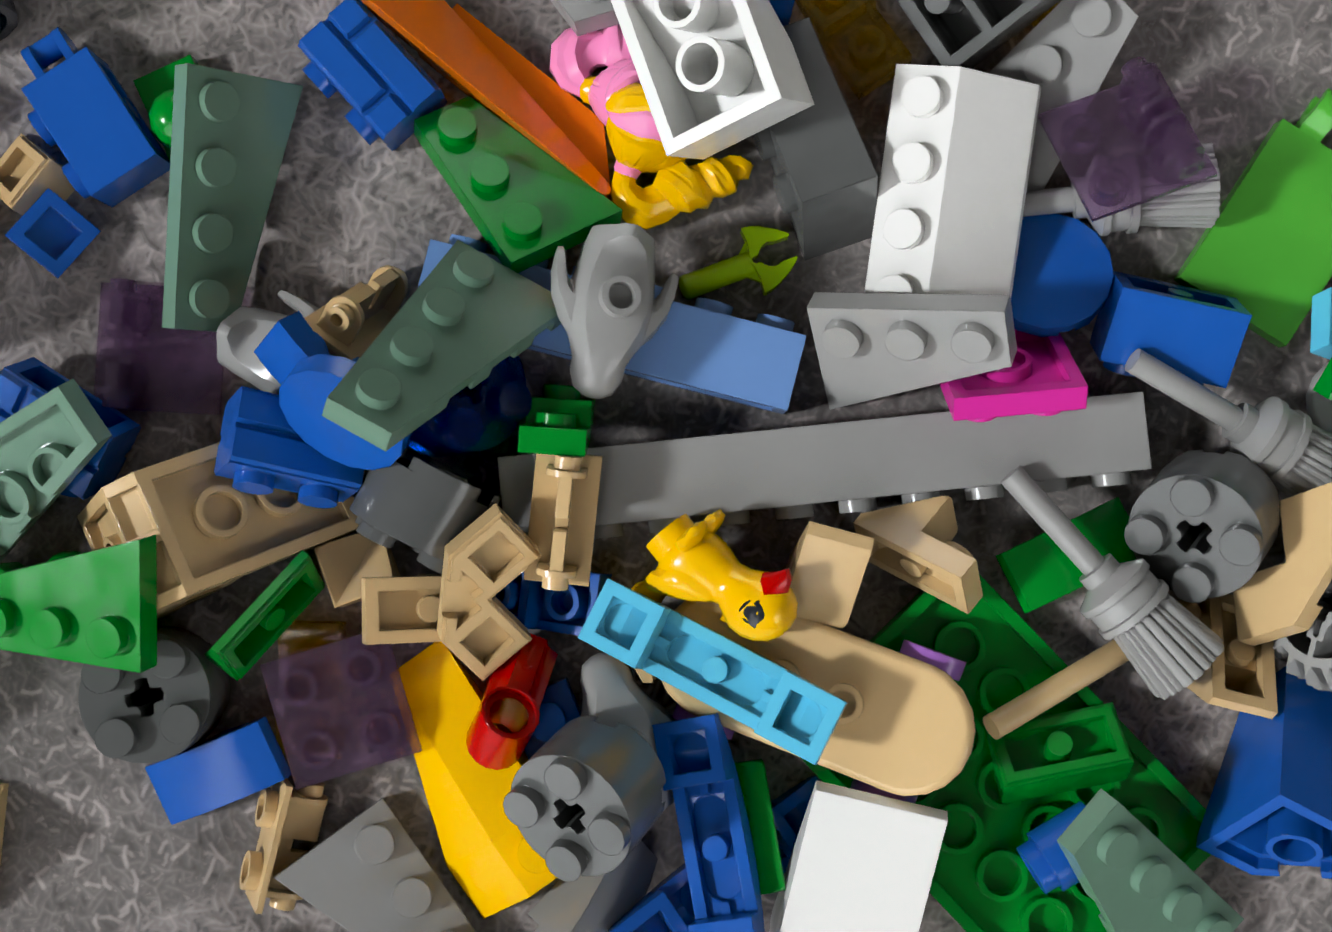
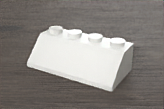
M896 64L864 293L1010 295L1011 298L1042 89L1040 85L959 66Z

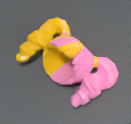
M619 24L577 36L572 28L564 30L551 44L549 70L559 87L581 98L583 103L589 104L598 119L606 126L609 142L616 158L614 174L610 185L611 201L623 210L621 219L625 223L636 224L644 230H649L668 222L680 212L691 214L696 209H708L714 197L724 198L736 193L739 181L749 179L754 165L742 156L728 155L721 159L710 157L701 163L688 166L685 162L686 158L666 155ZM608 67L599 75L591 76L597 68ZM642 172L657 173L653 184L644 188L637 185L636 179Z

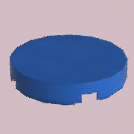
M1060 214L1023 217L1011 296L1015 330L1038 337L1058 336L1060 332L1070 331L1074 328L1076 331L1088 325L1100 312L1108 298L1114 273L1110 252L1097 232L1078 219Z
M324 354L300 359L279 387V405L288 424L305 443L336 462L348 467L366 470L390 467L404 452L412 433L385 452L322 416L327 397L356 362L346 357Z

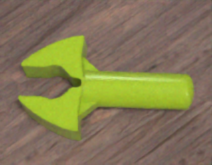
M748 226L741 228L740 234L745 244L740 253L681 275L679 277V288L682 295L686 299H692L746 278L760 283L764 296L771 293L788 276L798 257L795 256L784 260L776 266H769L763 262L754 263L753 260L758 257L763 247L788 239L789 234L769 227Z

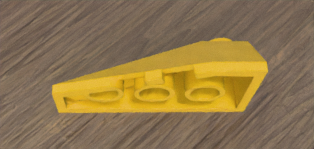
M434 642L390 674V678L446 865L484 919L531 897L557 877L549 871L545 859L527 843L518 826L507 818L503 808L504 797L511 790L515 774L528 760L527 756L523 752L515 764L500 770L485 768L472 758L466 745L467 732L478 712L483 694L456 655L442 642ZM493 723L501 731L510 733L506 726Z

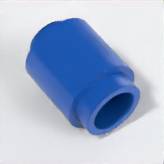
M1081 801L1027 833L1029 840L1016 847L1025 866L1045 894L1057 887L1064 892L1079 883L1057 839L1084 809L1085 804Z

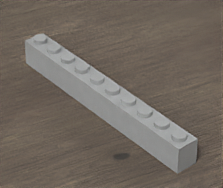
M1143 392L1087 397L1086 409L1062 411L1053 416L1025 414L996 417L987 422H972L969 420L953 421L950 411L595 447L588 448L587 455L603 456L594 539L624 536L623 523L648 521L649 533H657L684 514L688 516L707 515L719 509L726 515L721 525L725 526L751 523L749 510L775 508L776 520L814 516V503L838 501L839 514L878 510L876 497L901 495L902 504L938 497L941 490L965 488L966 501L1005 497L1004 487L1000 482L1018 466H1021L1045 493L1067 491L1068 477L1091 475L1092 488L1132 484L1130 471L1152 469ZM536 454L497 457L502 509L528 536Z

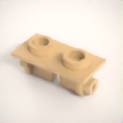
M390 265L382 266L373 273L368 284L359 282L341 295H337L329 300L327 304L305 317V320L312 330L323 338L328 347L329 354L346 357L350 360L358 356L360 358L400 310L399 307L408 292L407 276L399 268Z
M536 454L528 537L537 545L542 556L524 570V580L542 582V588L554 591L568 590V585L589 587L603 456L586 454L585 457Z
M286 778L272 785L271 788L261 790L255 813V825L261 827L256 851L248 850L246 852L240 872V889L246 890L245 893L255 914H262L266 898H270L269 905L272 908L283 911L294 910L296 901L303 899L277 881L274 876L309 851L291 848L293 839L317 842L328 797L323 794L325 786L323 782L302 778L299 780L298 788H293L290 781Z

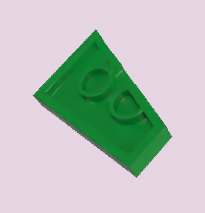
M470 96L414 120V135L502 265L517 273L553 257L558 246H564V249L567 250L584 242L591 228L595 225L621 223L623 210L597 192Z
M156 535L0 573V650L142 673L157 666Z

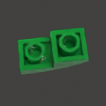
M544 384L543 396L532 395L527 397L526 423L519 426L518 452L585 457L592 432L595 399H582L581 393L571 385Z
M1119 497L1070 520L1102 556L1111 553L1119 563L1136 559L1133 551L1125 541L1124 532L1129 522V516ZM1045 532L996 556L1024 613L1031 612L1083 587V584L1079 581L1083 573Z

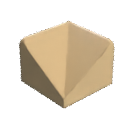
M359 533L315 547V553L334 608L346 607L362 601L361 577L400 576L391 548L379 545Z

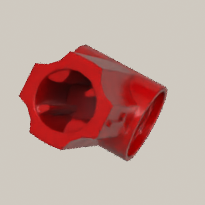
M530 633L532 640L490 676L478 712L467 732L466 738L469 754L477 763L485 768L500 770L515 764L539 724V709L558 655L549 647L548 641L544 638ZM493 723L506 726L512 733L501 731Z

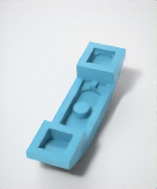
M607 578L578 636L580 640L634 669H642L754 729V733L814 765L818 764L848 703L751 649Z

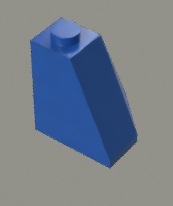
M1286 665L1276 672L1278 713L1275 717L1269 719L1239 712L1197 835L1196 847L1251 875L1280 876V865L1320 867L1322 878L1332 879V692L1314 689L1313 686H1308L1306 679H1298V676L1286 673Z

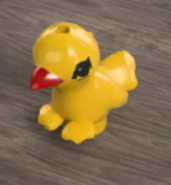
M721 509L707 515L704 521L696 522L695 524L687 514H684L661 530L646 545V548L658 561V566L647 575L644 581L635 583L631 588L638 593L659 603H662L665 596L687 601L718 603L722 611L720 620L727 622L728 627L739 636L752 641H769L782 636L791 628L797 617L798 602L793 589L790 587L793 579L790 568L765 572L751 569L739 563L727 543L715 534L726 516Z

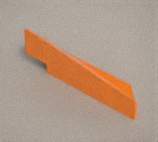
M361 0L383 25L416 50L420 58L467 96L475 99L611 201L605 127L595 113L569 92L561 89L554 80L457 3L451 8L445 0Z

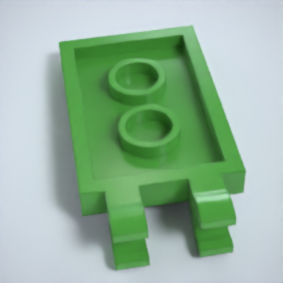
M1329 88L1325 90L1320 99L1316 96L1312 98L1295 126L1285 119H1281L1273 124L1219 208L1220 216L1215 221V225L1212 228H1206L1174 278V281L1185 287L1237 298L1252 315L1248 328L1278 348L1287 346L1312 308V296L1322 292L1332 277V149L1321 143L1322 139L1332 129V90Z

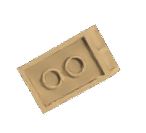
M219 443L134 471L101 487L77 518L91 550L156 535L157 619L229 586L244 575L295 556L302 550L305 552L355 532L359 526L355 522L357 516L349 509L354 501L353 496L342 503L338 502L334 508H315L299 503L297 500L298 493L274 488L273 493L267 495H256L238 491L232 487L233 479L216 476L214 473Z

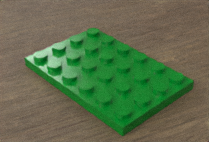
M980 574L983 597L969 614L921 590L869 641L900 652L905 639L966 662L960 681H954L964 690L973 709L976 733L972 753L962 772L949 784L929 794L918 795L916 804L948 811V822L929 893L966 932H1107L1098 917L1101 912L1095 901L1085 893L1080 882L1064 892L1057 887L1045 894L1030 874L1016 847L1029 840L1027 837L1029 831L1079 801L1086 806L1100 789H1103L1123 805L1193 872L1211 855L1196 847L1197 835L1206 809L1121 721L1120 724L1134 760L1129 776L1126 779L1003 804L996 784L983 717L1068 666ZM1086 686L1037 717L1104 703ZM802 759L823 782L850 788L853 778Z

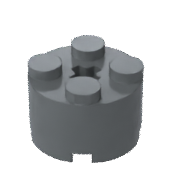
M408 446L404 456L399 457L390 467L368 471L349 509L357 516L355 522L359 525L356 529L359 534L387 548H393L396 540H399L413 547V550L419 554L416 559L418 562L442 574L445 545L495 503L499 505L502 497L489 487L485 489L482 497H480L479 495L482 490L470 484L473 478Z
M1204 449L1185 452L1171 460L1159 472L1132 507L1129 522L1124 532L1126 544L1133 551L1136 559L1143 558L1150 565L1149 570L1157 579H1163L1169 586V590L1173 591L1183 601L1200 603L1207 598L1227 595L1241 588L1255 574L1277 538L1280 527L1278 491L1269 476L1257 464L1240 454L1228 451L1224 454L1203 452Z
M161 626L157 627V666L137 673L84 664L81 670L79 686V709L84 726L95 741L97 749L109 758H119L132 763H155L169 759L204 741L220 722L228 706L231 693L230 676L209 661L204 655L212 645L198 635L181 627ZM149 687H161L164 699H152Z
M581 716L567 722L520 767L513 778L511 790L504 797L503 802L507 818L518 826L521 834L533 850L545 859L549 871L555 877L568 882L576 881L580 876H600L617 868L660 818L665 806V802L662 803L661 788L666 783L664 768L652 747L632 728L619 722L613 728L596 723L594 721L598 718L597 716Z

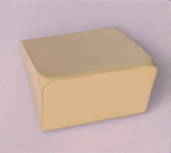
M22 133L0 158V199L22 216L48 188L64 201L69 198L75 189L64 175L63 165Z

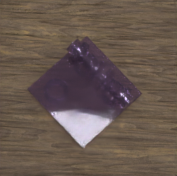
M1144 57L1131 59L1122 67L1121 73L1123 78L1119 85L1038 114V119L1092 222L1217 177L1218 174L1157 64L1147 62Z
M112 278L110 283L101 282L94 396L102 400V407L114 408L116 410L221 415L224 366L219 364L217 360V332L162 328L164 286L140 285L135 280Z
M362 633L340 641L260 665L296 790L422 751L391 644L365 645L362 643Z

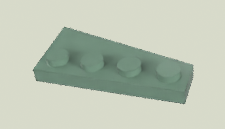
M190 63L175 65L162 328L217 332L220 323L241 307L303 89L302 85Z
M457 240L329 394L322 416L386 452L445 409L452 396L466 386L470 389L477 386L489 377L495 365L509 355L515 358L532 345L534 338L545 329L552 331L558 327L561 322L558 319L552 301L551 291L502 265L486 254Z
M74 378L57 386L0 422V562L112 436Z
M1103 789L1096 793L1057 839L1085 893L1095 901L1101 912L1098 917L1107 932H1233L1244 920L1242 916L1123 805Z

